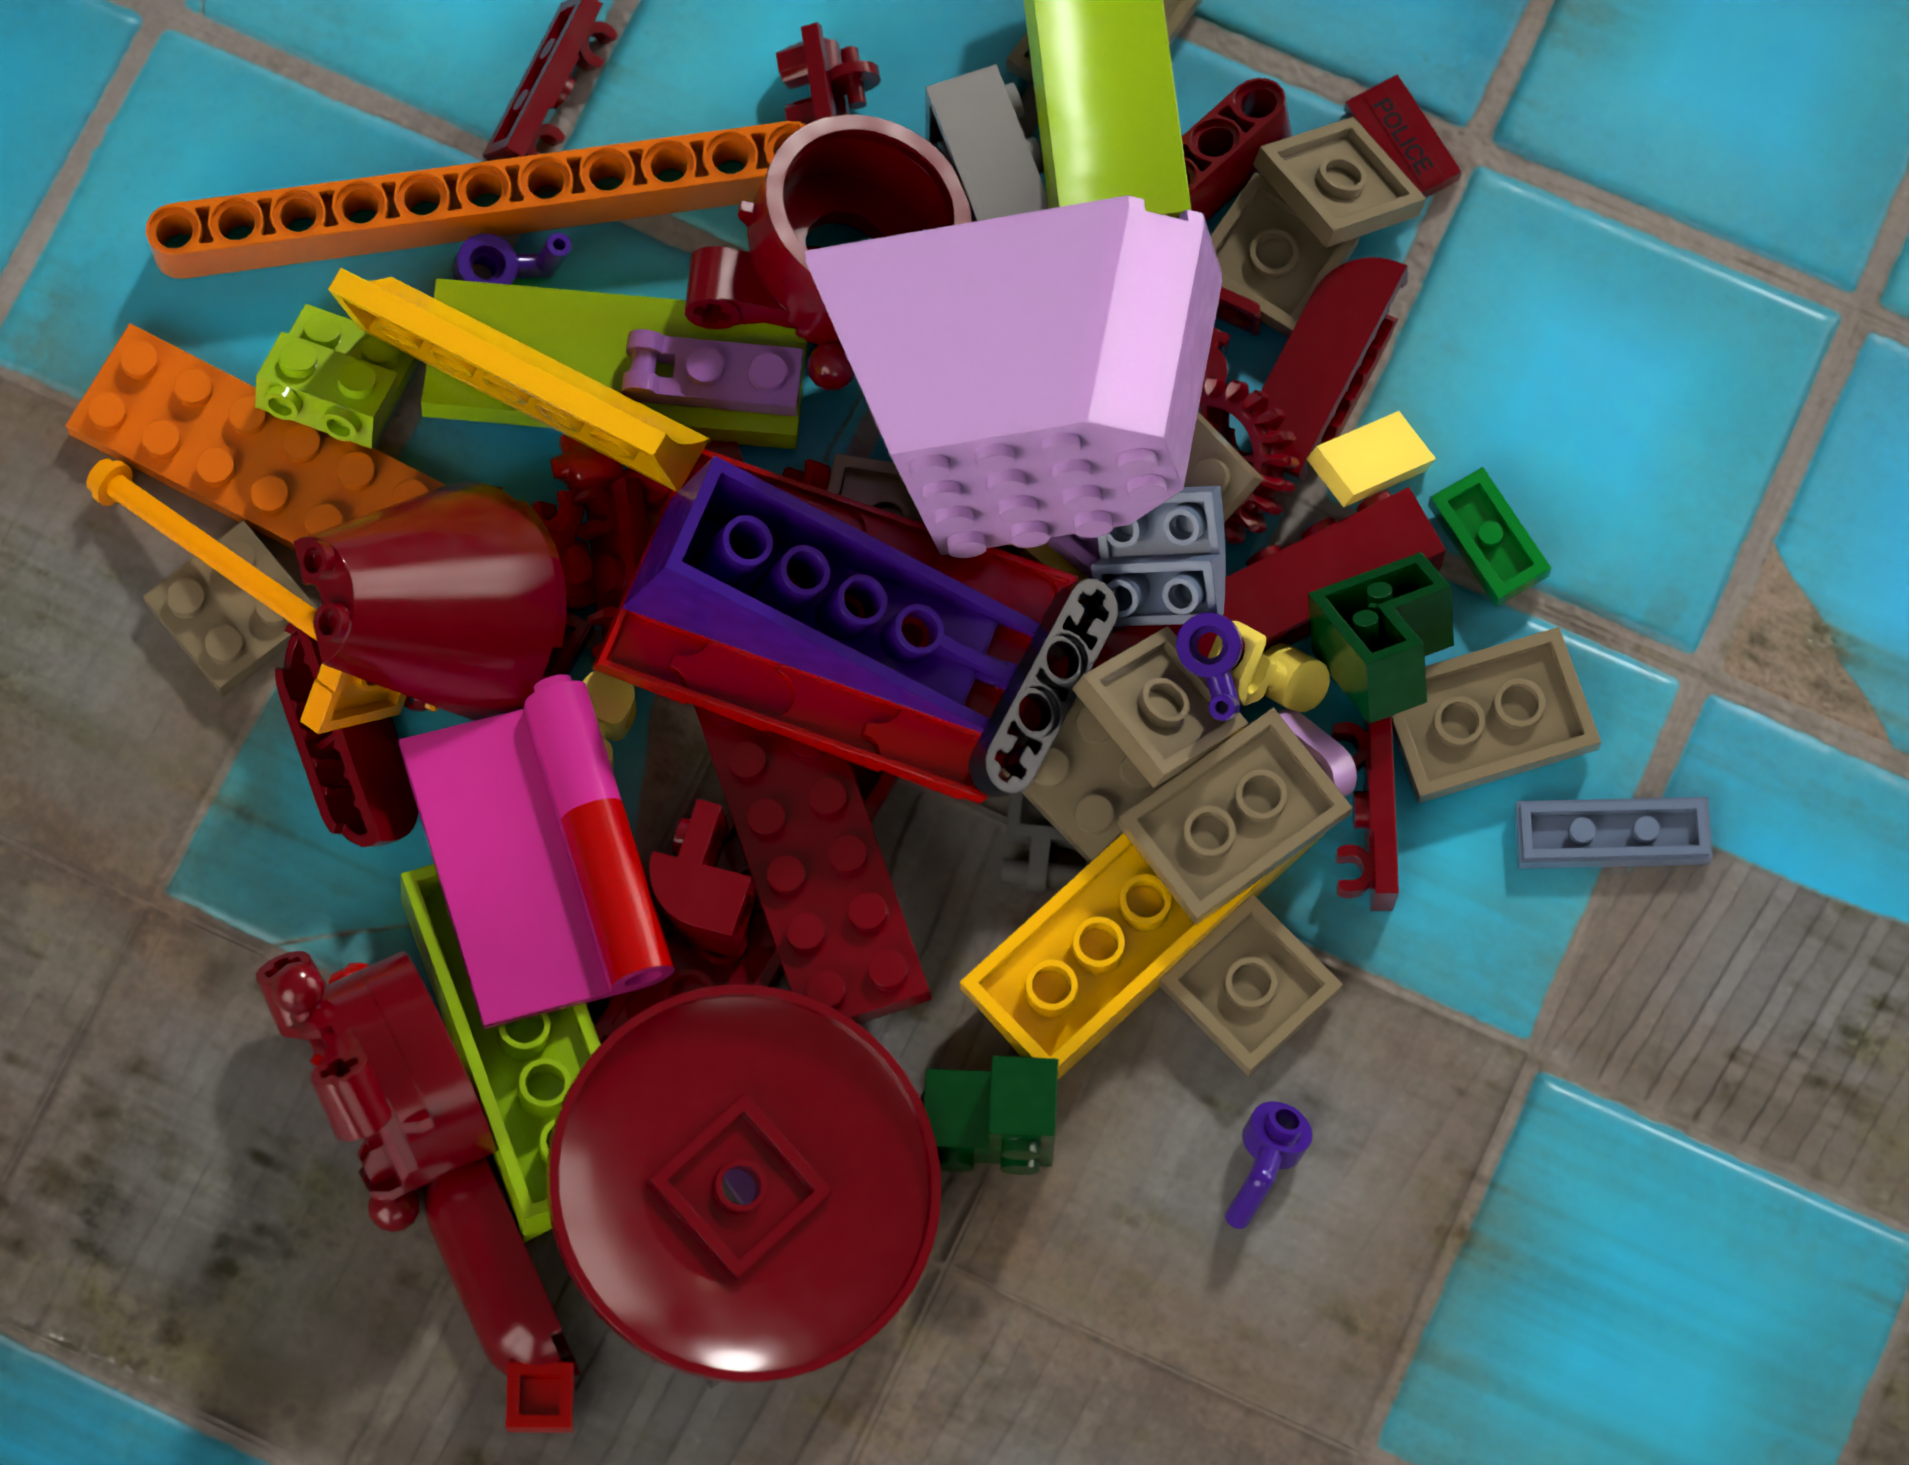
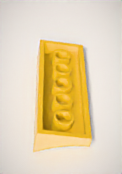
M340 268L328 288L360 330L676 492L682 488L710 439L393 277L367 281Z
M1123 832L960 981L959 989L995 1026L1020 1057L1059 1059V1080L1159 988V980L1251 894L1258 897L1321 839L1325 833L1195 925Z

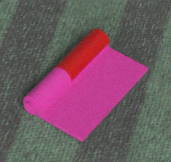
M566 674L550 676L534 685L535 692L526 699L524 709L399 739L398 743L483 1029L642 989L665 980L675 971L586 683L572 681L571 676Z

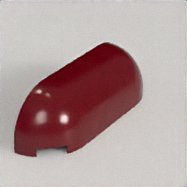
M1379 257L1355 259L1333 269L1314 289L1261 390L1270 398L1267 409L1272 407L1281 409L1286 415L1283 423L1277 430L1291 431L1297 438L1290 446L1283 449V453L1296 457L1300 464L1293 469H1284V473L1304 481L1308 471L1307 467L1310 465L1306 458L1316 446L1340 436L1397 324L1398 318L1387 315V313H1389L1390 306L1400 287L1403 288L1407 285V265Z
M289 622L284 630L291 634L286 648L284 668L275 667V680L286 718L322 820L332 834H342L347 840L359 845V847L385 846L406 837L413 830L419 811L399 748V738L392 718L388 717L317 734L300 722L313 683L317 679L321 668L322 659L317 641Z
M482 1158L429 1183L425 1193V1215L430 1232L479 1343L489 1361L506 1376L507 1362H523L534 1365L574 1362L575 1377L580 1375L577 1363L562 1333L558 1318L487 1160Z

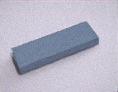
M1708 797L1517 801L1514 807L1518 869L1709 865L1713 858Z

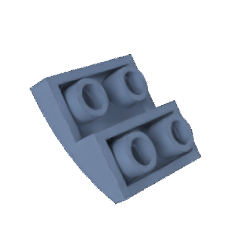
M1220 485L1184 487L1182 491L1130 525L1114 527L1110 533L1098 537L1100 559L1091 565L1093 579L1106 583L1115 595L1118 604V615L1114 627L1184 624L1191 617L1201 613L1224 614L1225 531Z

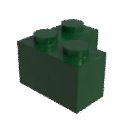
M1422 552L1308 593L1312 653L1319 661L1326 665L1329 674L1370 724L1427 703L1425 656L1454 646L1451 586Z
M992 1056L991 1072L926 1069L924 1108L929 1117L936 1140L941 1170L965 1172L973 1170L974 1163L1000 1164V1171L1004 1173L1031 1175L1039 1173L1040 1166L1052 1167L1056 1135L1059 1059Z

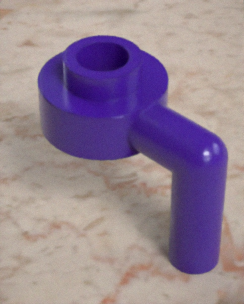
M554 233L549 236L539 254H516L511 245L501 237L493 234H477L467 239L457 252L452 264L454 280L511 285L514 279L550 278L555 275L570 252L571 241L563 233ZM475 264L487 266L492 273V278L483 280L477 277L473 272L472 266Z
M1216 613L1195 615L1183 624L1176 640L1177 655L1188 671L1206 678L1211 695L1209 703L1211 716L1220 721L1232 720L1240 712V702L1231 670L1236 666L1242 654L1243 640L1241 633L1234 622L1223 615ZM1211 632L1217 634L1223 643L1222 651L1214 658L1205 657L1199 649L1200 639L1205 634Z
M1276 1101L1264 1102L1255 1108L1242 1131L1243 1143L1247 1151L1255 1159L1250 1173L1225 1212V1219L1232 1227L1244 1229L1249 1225L1272 1188L1278 1170L1292 1168L1297 1165L1310 1146L1313 1137L1311 1126L1296 1108Z

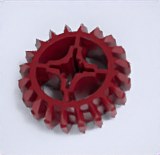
M1213 376L1207 378L1204 387H1202L1198 412L1264 479L1224 523L1226 540L1231 544L1239 545L1245 542L1246 528L1258 534L1267 531L1263 512L1276 516L1284 512L1281 503L1275 499L1278 491L1291 493L1296 489L1291 481L1283 479L1284 469H1293L1300 463L1296 457L1285 455L1283 449L1290 446L1297 438L1291 431L1277 430L1283 423L1286 415L1281 409L1274 407L1267 409L1270 398L1266 393L1254 390L1249 394L1247 383L1234 379L1226 386L1224 379ZM1230 414L1236 417L1246 429L1251 440L1253 452L1241 451L1238 447L1235 429L1229 427Z

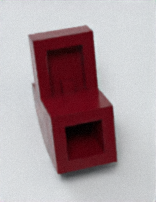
M697 799L691 818H682L677 826L672 846V853L677 857L652 851L649 865L650 882L664 921L680 939L701 949L739 958L758 897L751 876L716 868L729 827L722 805Z

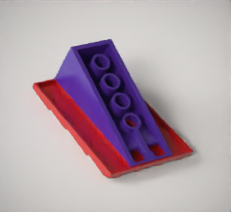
M704 449L682 488L678 492L671 489L592 669L684 705L688 702L755 729L775 732L873 771L879 772L882 770L955 799H967L980 804L988 796L981 793L975 787L970 777L969 760L972 751L1055 595L1062 587L1075 583L1078 576L993 547L986 548V551L981 555L970 558H957L949 554L940 556L926 525ZM1027 696L1020 702L1019 717H1021L1028 700ZM1005 754L995 756L994 760L1001 765Z

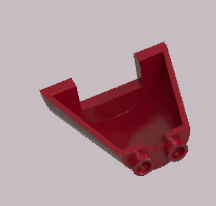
M474 481L449 484L293 541L303 584L315 585L321 595L322 604L318 607L312 622L323 665L473 721L524 709L526 699L535 692L534 685L550 677L545 673V669L549 662L552 648L562 647L566 625L567 601L562 564L552 536L536 511L526 501L515 500L504 492L502 486Z

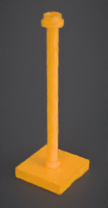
M107 458L93 466L88 474L86 486L92 492V497L95 501L103 506H111L118 502L317 641L312 622L317 611L315 608L132 482V469L124 462L119 460L112 461ZM322 664L317 679L313 683L300 722L317 734L393 717L401 714L407 696Z

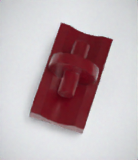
M818 22L801 27L802 42L776 52L778 71L782 82L789 89L810 84L811 97L786 104L784 108L786 121H797L808 125L826 117L849 115L850 109H861L867 105L865 92L878 86L881 81L877 64L871 61L860 60L858 48L855 46L844 47L840 50L839 43L836 40L823 37L822 26Z

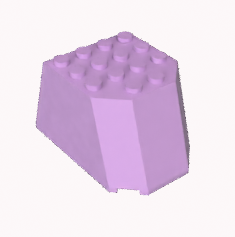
M1127 195L805 251L808 269L883 440L940 556L949 554L957 558H970L981 555L986 551V548L1009 544L1021 548H1032L1047 543L1052 537L1071 534L1088 538L1103 536L1110 533L1114 527L1130 525L1183 490L1222 286L1221 267L1203 213L1187 209L1179 215L1180 219L1145 211L1144 199Z

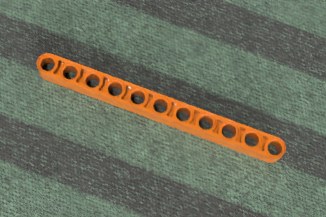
M785 121L176 202L160 206L151 213L146 222L145 233L157 267L167 276L187 279L463 242L477 234H493L500 237L739 205L741 201L753 203L777 150L784 141L794 132L805 126V124L797 121ZM727 161H738L746 166L735 174H725L717 169L719 165ZM666 169H677L684 173L683 177L674 182H663L656 178L657 174ZM605 177H616L623 181L618 188L610 191L601 190L594 186L595 183ZM545 185H554L562 189L559 194L549 199H542L533 195L534 191ZM484 193H493L500 197L495 204L488 207H479L472 204V201L478 195ZM424 201L434 202L439 205L436 210L427 215H416L410 212L417 203ZM363 209L372 210L377 213L372 220L363 224L349 221L351 215ZM299 218L315 220L314 224L305 231L293 232L287 229L290 223ZM248 226L253 228L251 234L246 238L240 240L226 238L227 233L235 227ZM186 234L191 236L189 242L182 247L167 248L164 246L165 242L174 235Z

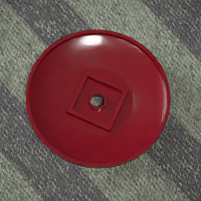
M738 984L704 987L665 999L633 1016L616 1029L592 1053L577 1073L561 1104L549 1144L546 1174L547 1200L551 1225L566 1268L582 1296L597 1315L617 1335L638 1351L661 1364L693 1376L731 1383H765L808 1374L842 1359L880 1332L898 1313L920 1279L934 1245L940 1216L941 1168L931 1123L917 1091L905 1071L890 1052L863 1027L827 1004L781 988ZM742 1170L751 1176L756 1188L755 1196L751 1203L738 1205L731 1202L725 1196L722 1189V1181L727 1171Z

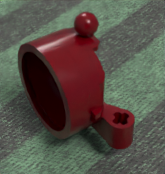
M849 114L826 117L805 125L794 132L777 150L753 203L741 201L738 207L737 217L748 227L747 236L750 251L747 252L722 246H707L697 249L691 254L684 315L688 321L705 329L719 330L727 329L734 325L768 323L796 329L795 335L805 341L818 345L810 353L808 359L809 378L817 387L827 391H839L854 379L855 373L806 264L805 251L808 250L805 242L806 236L814 228L826 224H846L861 230L870 239L970 223V203L962 181L950 162L936 147L914 131L892 121L866 115Z
M402 950L328 985L325 983L311 956L304 951H293L279 955L259 968L256 973V981L279 1033L284 1037L307 1040L314 1053L324 1055L310 1077L335 1137L340 1141L347 1142L364 1139L357 1153L362 1164L358 1173L371 1195L368 1201L370 1219L381 1230L391 1233L406 1230L414 1224L419 1214L418 1195L414 1190L496 1152L490 1128L468 1075L415 966L406 952Z

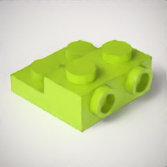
M305 304L289 334L281 331L256 375L255 407L267 411L279 419L292 420L326 432L335 439L351 441L372 449L420 360L360 330L351 319Z

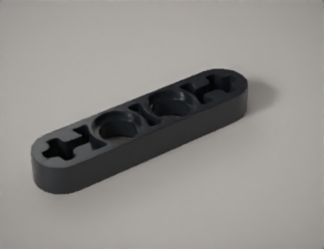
M1085 579L1062 587L1055 595L972 751L969 760V774L973 784L981 793L989 797H1004L1025 790L1033 781L1077 697L1072 688L1084 674L1091 670L1115 625L1118 615V604L1113 591L1106 583L1098 579ZM1086 598L1089 601L1086 611L1092 619L1079 623L1084 614V607L1078 600ZM1076 626L1073 632L1065 630L1067 628ZM1052 644L1061 647L1069 660L1068 672L1063 679L1054 676L1047 665V652ZM1025 696L1033 699L1041 711V722L1036 731L1027 729L1019 717V705ZM1015 743L1023 745V747L1012 749ZM1008 753L1003 767L1010 775L1000 779L998 775L1001 766L994 759L995 756Z

